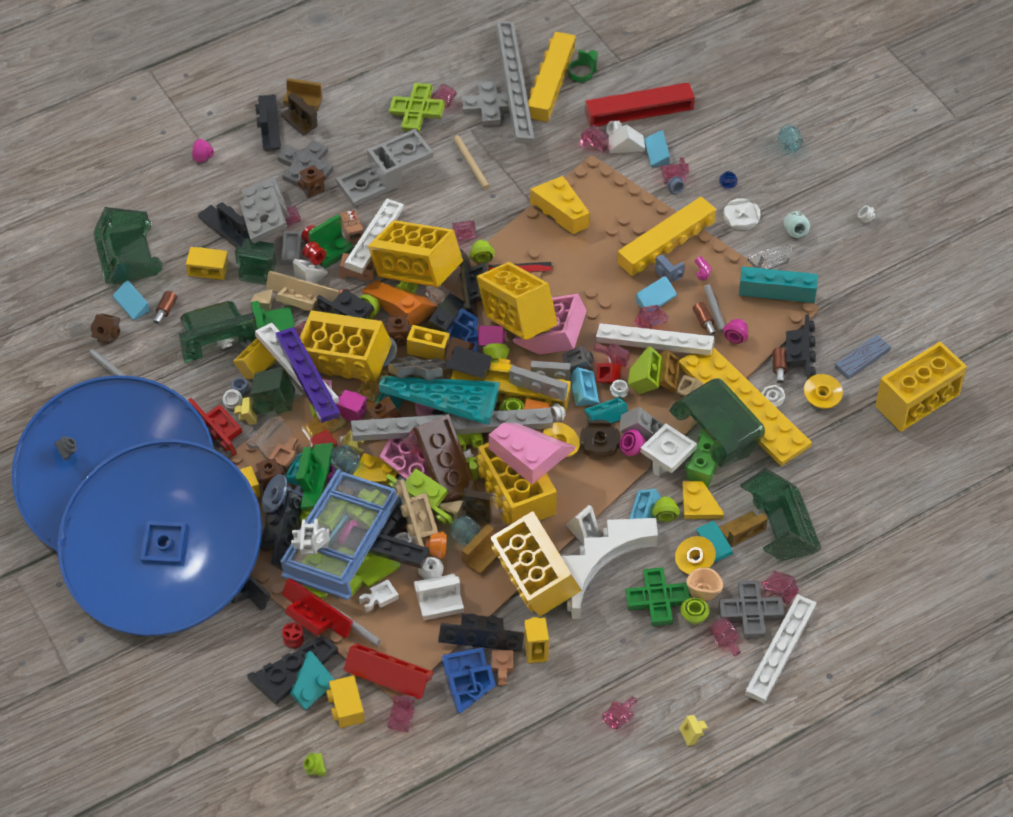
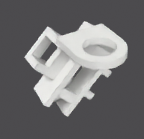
M303 519L301 530H292L294 540L291 543L294 549H300L301 555L317 554L318 549L328 548L330 541L329 529H319L318 519H314V524H306V520Z

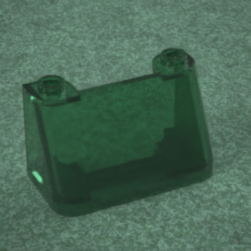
M104 207L94 229V240L106 284L115 285L124 283L127 280L133 281L152 277L161 272L162 262L159 257L151 258L145 236L151 228V220H149L147 212Z
M720 378L704 383L676 401L669 409L671 414L678 420H685L691 415L714 441L710 454L719 467L749 457L765 434V428L760 420Z

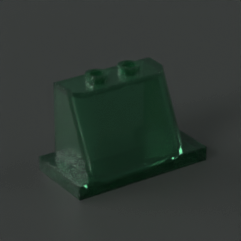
M232 301L198 308L184 313L180 318L183 332L178 333L184 363L203 358L201 349L203 345L237 336L239 344L241 340L246 341L250 339L254 341L257 338L255 335L257 325L254 313L242 316L236 304Z

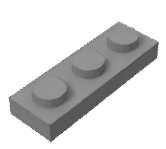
M513 365L509 370V383L532 390L535 393H542L554 399L565 401L568 383Z

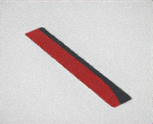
M551 262L514 264L527 272L552 270ZM500 264V265H488V266H489V270H492V269H494V268H496V267H498V266H501V265H503V264Z

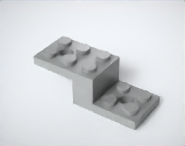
M414 129L367 149L368 165L336 178V184L353 207L401 187L402 171L433 158L434 152L417 130ZM359 184L365 185L364 187H357Z
M275 176L242 191L244 200L240 201V205L253 244L288 228L285 219L289 215Z

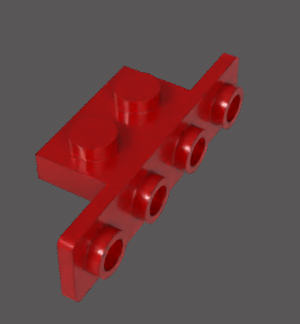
M189 398V403L202 417L207 428L210 430L209 433L215 441H220V446L226 453L229 451L233 457L237 455L231 440L243 432L239 424L221 405H218L206 414L192 398Z
M289 578L286 580L282 595L293 602V604L287 606L286 615L315 635H319L330 628L343 638L349 636L353 624L350 618L293 579Z

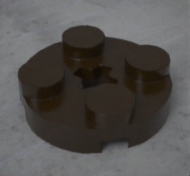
M591 421L588 426L583 427L581 430V447L588 456H612L619 447L620 432L617 428L615 429L611 426V423L608 421ZM598 436H602V439L604 440L598 441L596 439L598 438Z

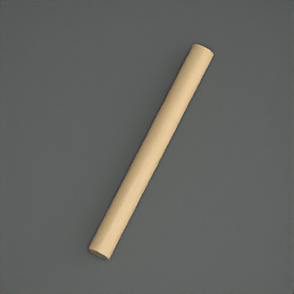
M456 135L453 140L482 188L484 190L489 189L490 185L461 137Z

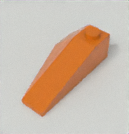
M377 280L361 290L363 294L377 298L381 308L393 317L408 316V324L418 325L434 314L438 308L436 304L424 296Z

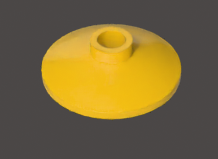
M499 358L498 362L491 363L489 370L509 373L512 364H510L509 359Z
M817 374L806 381L804 396L813 406L829 409L839 404L843 396V389L834 377L826 374Z
M554 422L553 428H544L543 434L575 446V450L566 457L573 456L580 447L579 437L568 425Z
M693 536L687 538L676 550V564L686 574H690L698 568H710L715 560V548L704 537ZM700 556L698 560L694 561L695 557Z

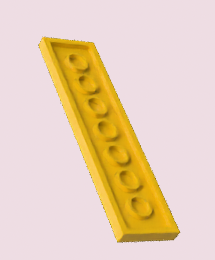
M714 347L711 355L690 353L679 360L680 368L689 377L706 385L704 391L725 412L737 415L736 423L781 467L812 446V442Z

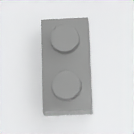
M531 361L532 372L553 379L570 380V363Z

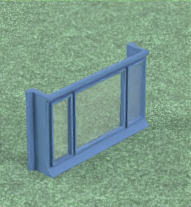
M337 469L306 519V524H314V519H318L319 529H329L330 541L328 548L318 549L317 554L301 555L300 549H294L291 544L281 560L282 578H291L299 584L349 600L352 595L351 580L397 504L402 505L401 498L397 497L395 489Z

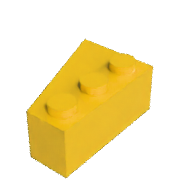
M563 176L530 189V204L538 206L545 215L549 214L556 219V223L570 233L575 234L589 228L590 212Z

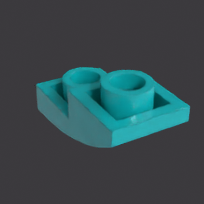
M714 520L696 528L698 536L708 539L713 544L716 552L714 562L725 559L733 554L729 543Z

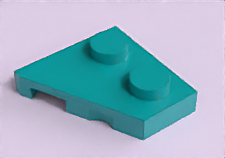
M312 651L306 653L305 661L298 672L297 681L290 693L303 710H306L326 690L330 689L329 681L335 680Z

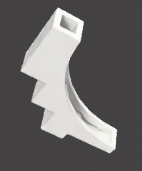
M656 518L607 520V528H603V537L584 538L583 546H580V555L561 556L582 590L567 600V612L571 611L572 619H580L581 602L584 592L591 579L603 566L624 553L640 548L657 547Z

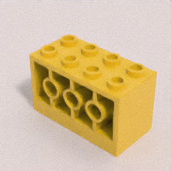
M393 220L368 245L377 275L383 278L439 287L463 262L455 232L452 229Z
M507 262L477 276L485 315L490 320L524 340L532 339L535 335L547 332L552 327L558 325L549 283L511 262Z
M312 310L300 336L318 372L329 376H343L347 379L356 378L365 382H377L392 345L382 321Z
M940 341L881 378L875 407L902 432L960 395L967 366Z
M489 443L478 447V455L476 456L478 476L480 479H484L486 491L492 493L496 509H500L502 512L501 517L505 525L508 524L510 526L532 511L539 521L556 515L557 491L547 473L531 484L489 449Z
M533 511L490 537L494 543L491 546L493 551L500 559L502 566L510 576L512 583L520 593L519 595L531 613L535 611L540 617L582 591Z

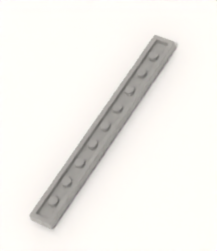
M496 21L495 27L515 143L533 144L534 135L514 22Z
M550 408L494 411L490 425L449 414L456 434L493 432L502 423H518L530 429L553 428ZM444 415L351 421L353 441L416 437L413 428Z

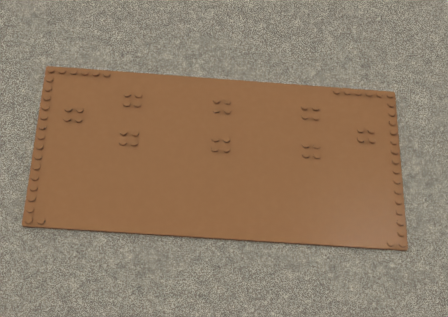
M589 156L564 177L590 212L589 228L572 234L556 223V219L549 214L545 215L538 206L530 205L487 241L495 250L494 258L487 265H500L507 262L512 264L551 262V271H534L529 273L549 283L552 298L579 294L587 312L575 348L583 345L587 351H591L593 354L594 362L592 364L594 370L591 371L594 372L595 382L597 363H616L621 365L620 380L625 381L628 385L630 368L647 349L596 342L600 323L710 336L707 328L701 327L692 310L695 304L704 302L714 319L713 327L716 334L714 335L713 347L747 379L772 356V351L775 348H780L786 343V331L800 330L805 325V314H809L811 320L820 309L816 304L808 302L739 296L742 266L761 267L703 229L698 235L692 236L684 244L674 248L671 253L664 255L673 266L681 262L685 264L684 276L680 280L671 283L677 296L647 314L636 303V294L662 278L655 271L656 263L650 264L642 272L631 276L617 264V254L620 249L677 211L595 156ZM699 256H702L712 269L709 278L704 281L699 280L696 275L700 268L696 265L695 259ZM470 259L471 268L480 265ZM460 266L439 287H431L422 296L428 298L438 307L449 293L465 302V297L462 293L463 282L459 275L461 273ZM705 285H711L725 325L733 319L745 321L748 326L747 341L735 344L728 341L724 333L719 332L704 290ZM482 300L476 302L478 326H501L486 317ZM432 315L416 326L425 328ZM503 327V330H506V342H502V344L507 345L510 349L507 356L510 364L531 371V361L564 363L562 354L568 351L539 355L515 344L513 339L517 335ZM477 339L478 352L484 354L483 348L486 345H478ZM397 346L396 357L390 364L396 363V358L413 356L421 360L428 359L407 354V346ZM654 349V350H656L659 354L662 353V352H664V351H666V350ZM670 351L679 359H682L690 354L685 352ZM387 365L382 367L377 382H365L356 378L347 379L338 375H325L322 379L332 380V390L337 396H341L345 390L366 397L367 410L361 420H370L369 417L372 415L368 409L376 403L381 393L379 391V383L382 376L396 375L388 372ZM681 368L679 370L678 386L683 376H688ZM444 370L443 376L435 378L451 379L453 370ZM413 374L408 375V377L423 378L421 376H414ZM596 383L599 404L617 398L611 394L610 386L612 384ZM628 385V395L621 398L627 403L628 411L640 407L664 425L668 424L685 436L718 406L704 390L698 402L677 394L676 391L671 393L663 386L639 395ZM571 386L566 416L560 423L571 427L580 440L581 430L590 423L584 410L595 405L575 406ZM303 393L235 450L237 455L233 457L230 454L227 458L239 469L252 466L255 473L257 472L256 464L263 460H269L268 458L278 444L285 445L291 435L299 439L297 443L300 446L296 450L298 455L303 452V447H311V437L327 429L338 444V451L332 454L331 461L334 457L339 459L335 472L337 469H341L342 472L353 475L363 453L380 458L388 439L364 440V444L359 447L363 449L360 455L352 453L348 458L342 456V445L339 437L346 435L351 430V421L342 417L323 423L320 420H315L310 410V401L307 399V395ZM404 399L398 410L401 417L418 416L415 410V402ZM496 402L495 406L499 407L501 402ZM621 420L611 423V426L615 429L617 428L619 432ZM598 436L596 440L603 441L604 439H602V436ZM472 444L466 445V449H470L471 454L474 455L473 457H476L478 455V448H474ZM580 444L578 451L573 456L565 457L550 469L547 475L557 491L556 515L540 520V523L557 551L560 553L576 538L566 526L571 519L588 505L592 506L595 518L597 519L653 467V461L642 453L634 456L624 455L620 444L616 449V453L612 456H588L584 453V449ZM290 466L288 467L287 470H284V474H285V475H286L287 471L289 470ZM478 478V480L474 481L477 487L476 491L488 493L483 478ZM287 483V487L290 486L292 490H295L298 486L291 483ZM259 484L260 496L256 498L260 508L261 521L265 529L268 513L264 512L262 508L264 492ZM340 485L336 488V491L351 496L353 494L352 489ZM461 496V497H459V498H457V499H454V500H452V501H450V502L463 501V503H464V499H463V496ZM493 496L490 523L466 519V511L464 510L459 523H453L452 526L447 523L443 525L435 519L433 514L438 532L443 531L447 534L446 557L440 560L444 566L442 576L455 574V577L458 576L460 595L464 607L463 614L473 613L481 616H492L518 592L499 558L482 574L477 573L462 562L461 550L487 524L494 528V535L509 526L504 524L501 517L502 512L500 509H496ZM298 523L297 530L301 529L302 523ZM430 535L422 537L424 547H426V538L430 539ZM338 539L330 549L338 551L342 545L339 544ZM348 547L349 549H351V550L354 551V552H356V550H357V549H353V548ZM259 549L256 563L250 575L270 594V599L286 611L287 606L293 604V602L282 595L287 579L282 578L283 571L271 564L274 550L265 552ZM299 549L293 561L301 563L308 555H301ZM400 563L401 567L372 586L374 587L389 580L398 593L399 599L382 608L376 604L371 611H365L364 605L369 602L360 604L359 597L363 594L371 593L370 588H367L364 584L349 600L330 594L323 600L329 605L338 608L381 640V643L376 647L352 629L347 638H343L330 628L319 635H315L318 638L323 635L338 647L339 652L337 654L344 660L347 658L349 648L358 643L433 671L442 663V655L451 654L460 646L439 643L438 636L441 623L461 625L462 613L423 621L414 582L424 579L419 575L418 568ZM374 683L396 702H400L406 696L404 693Z

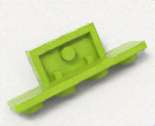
M415 469L405 481L409 498L426 493L435 519L443 525L447 523L452 526L454 522L451 516L438 508V505L449 493L448 490L418 469ZM387 474L388 486L395 489L394 486L397 485V479Z

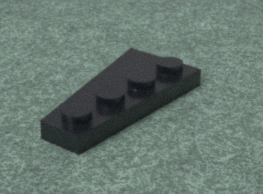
M323 635L301 646L300 650L282 656L281 660L273 664L270 662L264 665L263 669L247 674V679L277 705L291 693L308 651H312L322 665H324L339 652L338 647Z

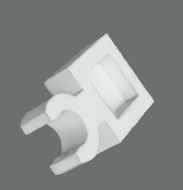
M386 580L370 588L371 594L361 595L359 602L360 604L369 602L364 605L365 611L368 612L374 608V605L378 604L382 608L399 599V596L390 581Z

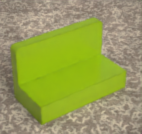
M367 553L356 575L363 579V584L367 588H370L399 569L401 565L399 562Z

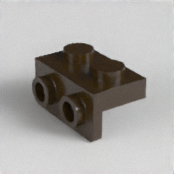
M295 93L288 95L289 108L281 113V117L301 134L306 135L318 127L317 111Z
M470 480L468 487H464L463 510L466 511V519L490 523L492 517V493L475 491L474 481Z

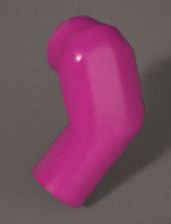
M699 256L695 259L696 265L700 268L696 275L699 280L704 281L709 278L712 269L705 259Z

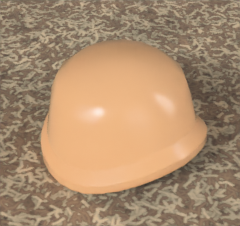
M698 568L692 571L687 578V586L692 598H700L705 602L713 600L723 589L721 577L710 568Z

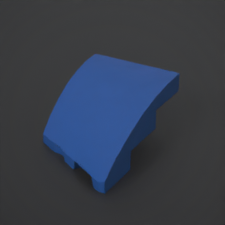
M461 308L446 333H450V342L451 338L455 337L475 343L473 351L478 352V318Z
M483 647L441 656L450 694L458 714L462 713L495 686L491 665L486 663Z

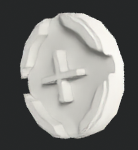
M738 198L731 200L725 206L723 219L733 229L749 230L758 224L760 209L757 204L751 203L750 200Z

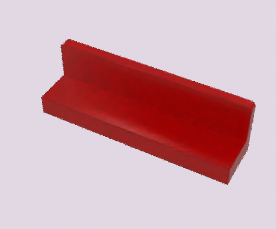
M358 643L349 648L343 669L347 673L417 699L423 697L426 684L432 680L434 671Z

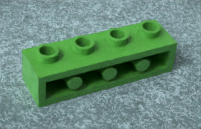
M714 408L712 415L708 414L705 421L706 428L705 430L701 429L698 437L697 449L691 454L692 459H688L685 464L684 471H687L686 480L703 481L709 487L736 427L737 415Z

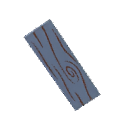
M876 335L837 362L835 369L849 380L889 352L891 346Z

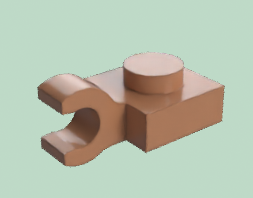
M291 435L285 445L278 444L268 459L275 458L277 464L282 465L283 469L287 470L297 456L296 450L300 446L297 443L299 439Z
M492 650V672L498 673V686H507V673H513V650Z

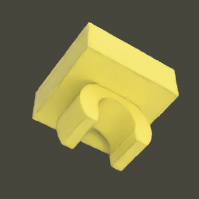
M250 397L242 398V406H236L234 414H239V421L246 420L249 425L257 424L258 407Z
M352 430L342 438L341 455L347 458L352 453L360 455L363 452V449L359 447L364 444V441H353Z
M689 715L685 718L679 729L687 746L695 745L698 739L704 735L702 730H707L708 727L705 721H697L695 715Z

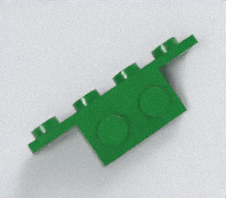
M333 442L315 444L314 449L312 447H303L302 456L299 458V469L296 472V481L304 491L300 506L301 510L313 509L325 490L334 449Z

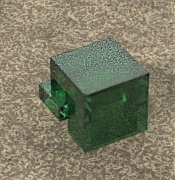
M245 238L243 246L236 248L235 258L236 264L240 265L238 269L240 281L262 285L267 284L268 272L274 271L277 263L274 243L259 241L253 244L251 239Z
M283 367L254 374L250 395L254 400L252 410L255 415L274 411V409L277 414L292 411L296 389Z

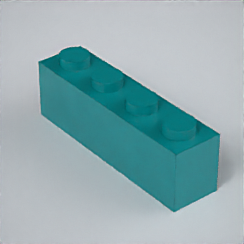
M742 266L739 296L815 303L818 274Z

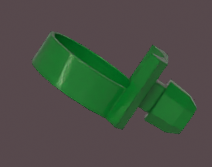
M578 50V60H574L569 65L568 75L570 79L582 83L590 80L593 72H597L598 52L591 50L587 53L583 50ZM578 65H586L590 68L591 72L586 76H576L570 70Z

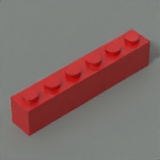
M689 82L585 100V114L590 128L608 125L610 121L622 123L694 110L695 96Z

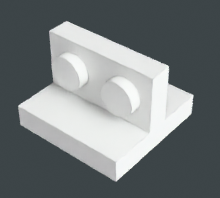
M665 424L641 447L640 453L653 461V473L659 477L664 471L672 473L697 449V443L668 424Z
M455 574L414 582L423 621L464 613L460 595V581L458 576L455 577Z

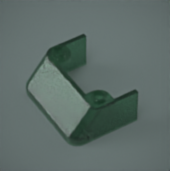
M764 468L740 484L741 488L753 495L754 499L752 501L755 507L766 512L773 530L775 540L763 547L765 552L771 554L776 559L787 560L812 555L821 550L820 542L802 495L793 483Z

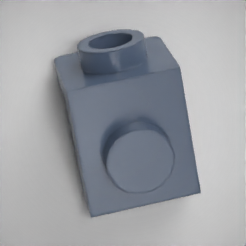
M662 254L656 257L655 271L659 276H665L672 283L684 276L685 264L681 262L673 266Z

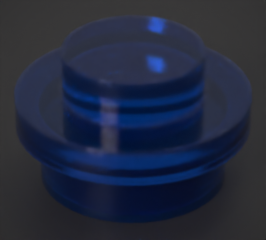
M731 171L724 172L719 178V183L724 188H733L738 182L735 173Z

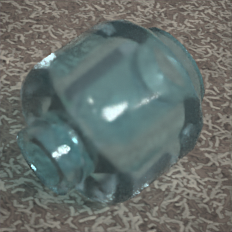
M792 124L780 128L777 139L781 149L790 153L798 151L803 144V137L799 128Z
M337 446L332 450L331 465L335 469H341L342 472L353 474L359 468L360 456L350 446Z
M469 516L458 517L453 521L450 528L452 537L463 546H466L481 531L480 526Z

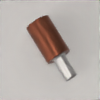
M165 291L155 309L157 313L153 321L155 324L159 325L162 318L168 317L178 299L174 292Z
M704 302L695 304L692 310L701 327L707 328L710 336H714L716 334L713 327L714 319Z
M780 347L772 351L773 372L777 374V383L782 384L784 382V374L787 373L786 349Z

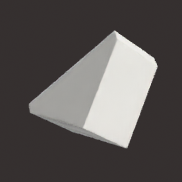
M627 124L607 138L609 154L645 151L643 135Z
M294 259L293 261L294 278L316 284L329 273L320 264L313 265L310 261Z
M590 505L580 511L566 524L582 544L584 543V538L601 536L593 508Z

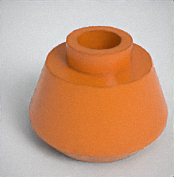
M441 531L430 535V539L426 538V547L430 551L429 555L440 560L446 557V533Z

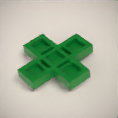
M663 567L643 569L642 574L645 587L625 588L628 610L649 609L652 626L672 624L673 618L670 606H680L685 600L690 598L687 583L666 585Z

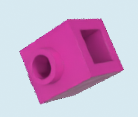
M478 326V345L502 344V342H506V330H503V326Z
M345 390L341 396H338L339 402L336 403L340 411V417L350 421L361 420L367 410L366 397L356 392Z

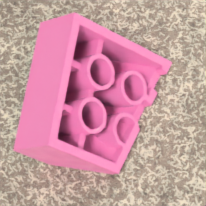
M579 294L552 298L557 326L552 327L547 332H541L528 340L516 336L513 342L539 355L573 350L587 312Z
M502 423L489 434V449L531 484L535 483L575 450V446L518 423Z
M416 437L388 439L380 459L405 479H408L415 469L431 478Z

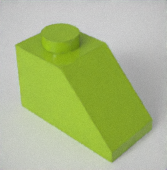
M651 346L647 347L630 368L628 385L639 395L659 388L662 356Z

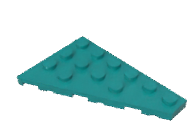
M382 376L379 383L380 392L488 425L491 423L500 390V382L437 378L434 380H424L419 377L397 378L396 376Z

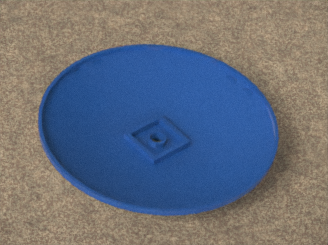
M113 375L89 379L75 384L44 404L29 421L19 439L12 465V487L18 509L31 531L44 544L58 552L59 529L67 504L80 483L99 464L126 448L161 439L187 440L214 449L206 424L196 409L184 397L169 387L153 380L135 376ZM63 436L73 438L77 446V451L67 461L63 460L55 446V442ZM162 539L159 546L165 547L169 539Z
M161 439L136 444L112 455L99 464L80 483L67 504L58 535V559L64 582L75 601L96 621L111 629L138 636H162L185 631L207 621L220 612L234 599L248 580L256 563L261 544L262 521L259 504L249 481L241 470L223 454L210 447L177 439ZM164 538H168V545L165 547H160V541Z

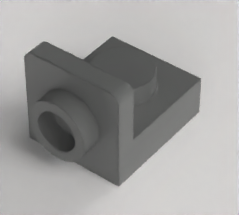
M583 345L562 354L563 362L570 363V372L574 371L577 367L582 368L585 366L590 371L594 370L592 364L594 362L593 354L591 351H587Z

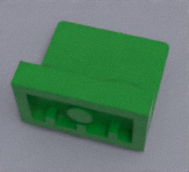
M339 214L329 218L308 232L309 242L315 241L319 248L321 247L326 251V257L320 263L324 269L341 260L343 253L351 254L354 246L342 236L341 216Z
M259 301L251 302L256 330L271 322L279 331L292 327L295 328L290 307L265 312L264 308H260Z

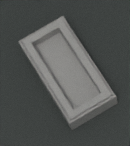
M283 231L281 264H293L294 259H301L302 231Z

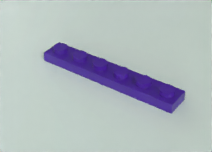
M292 327L276 332V339L320 422L323 423L340 417L337 405L295 328Z

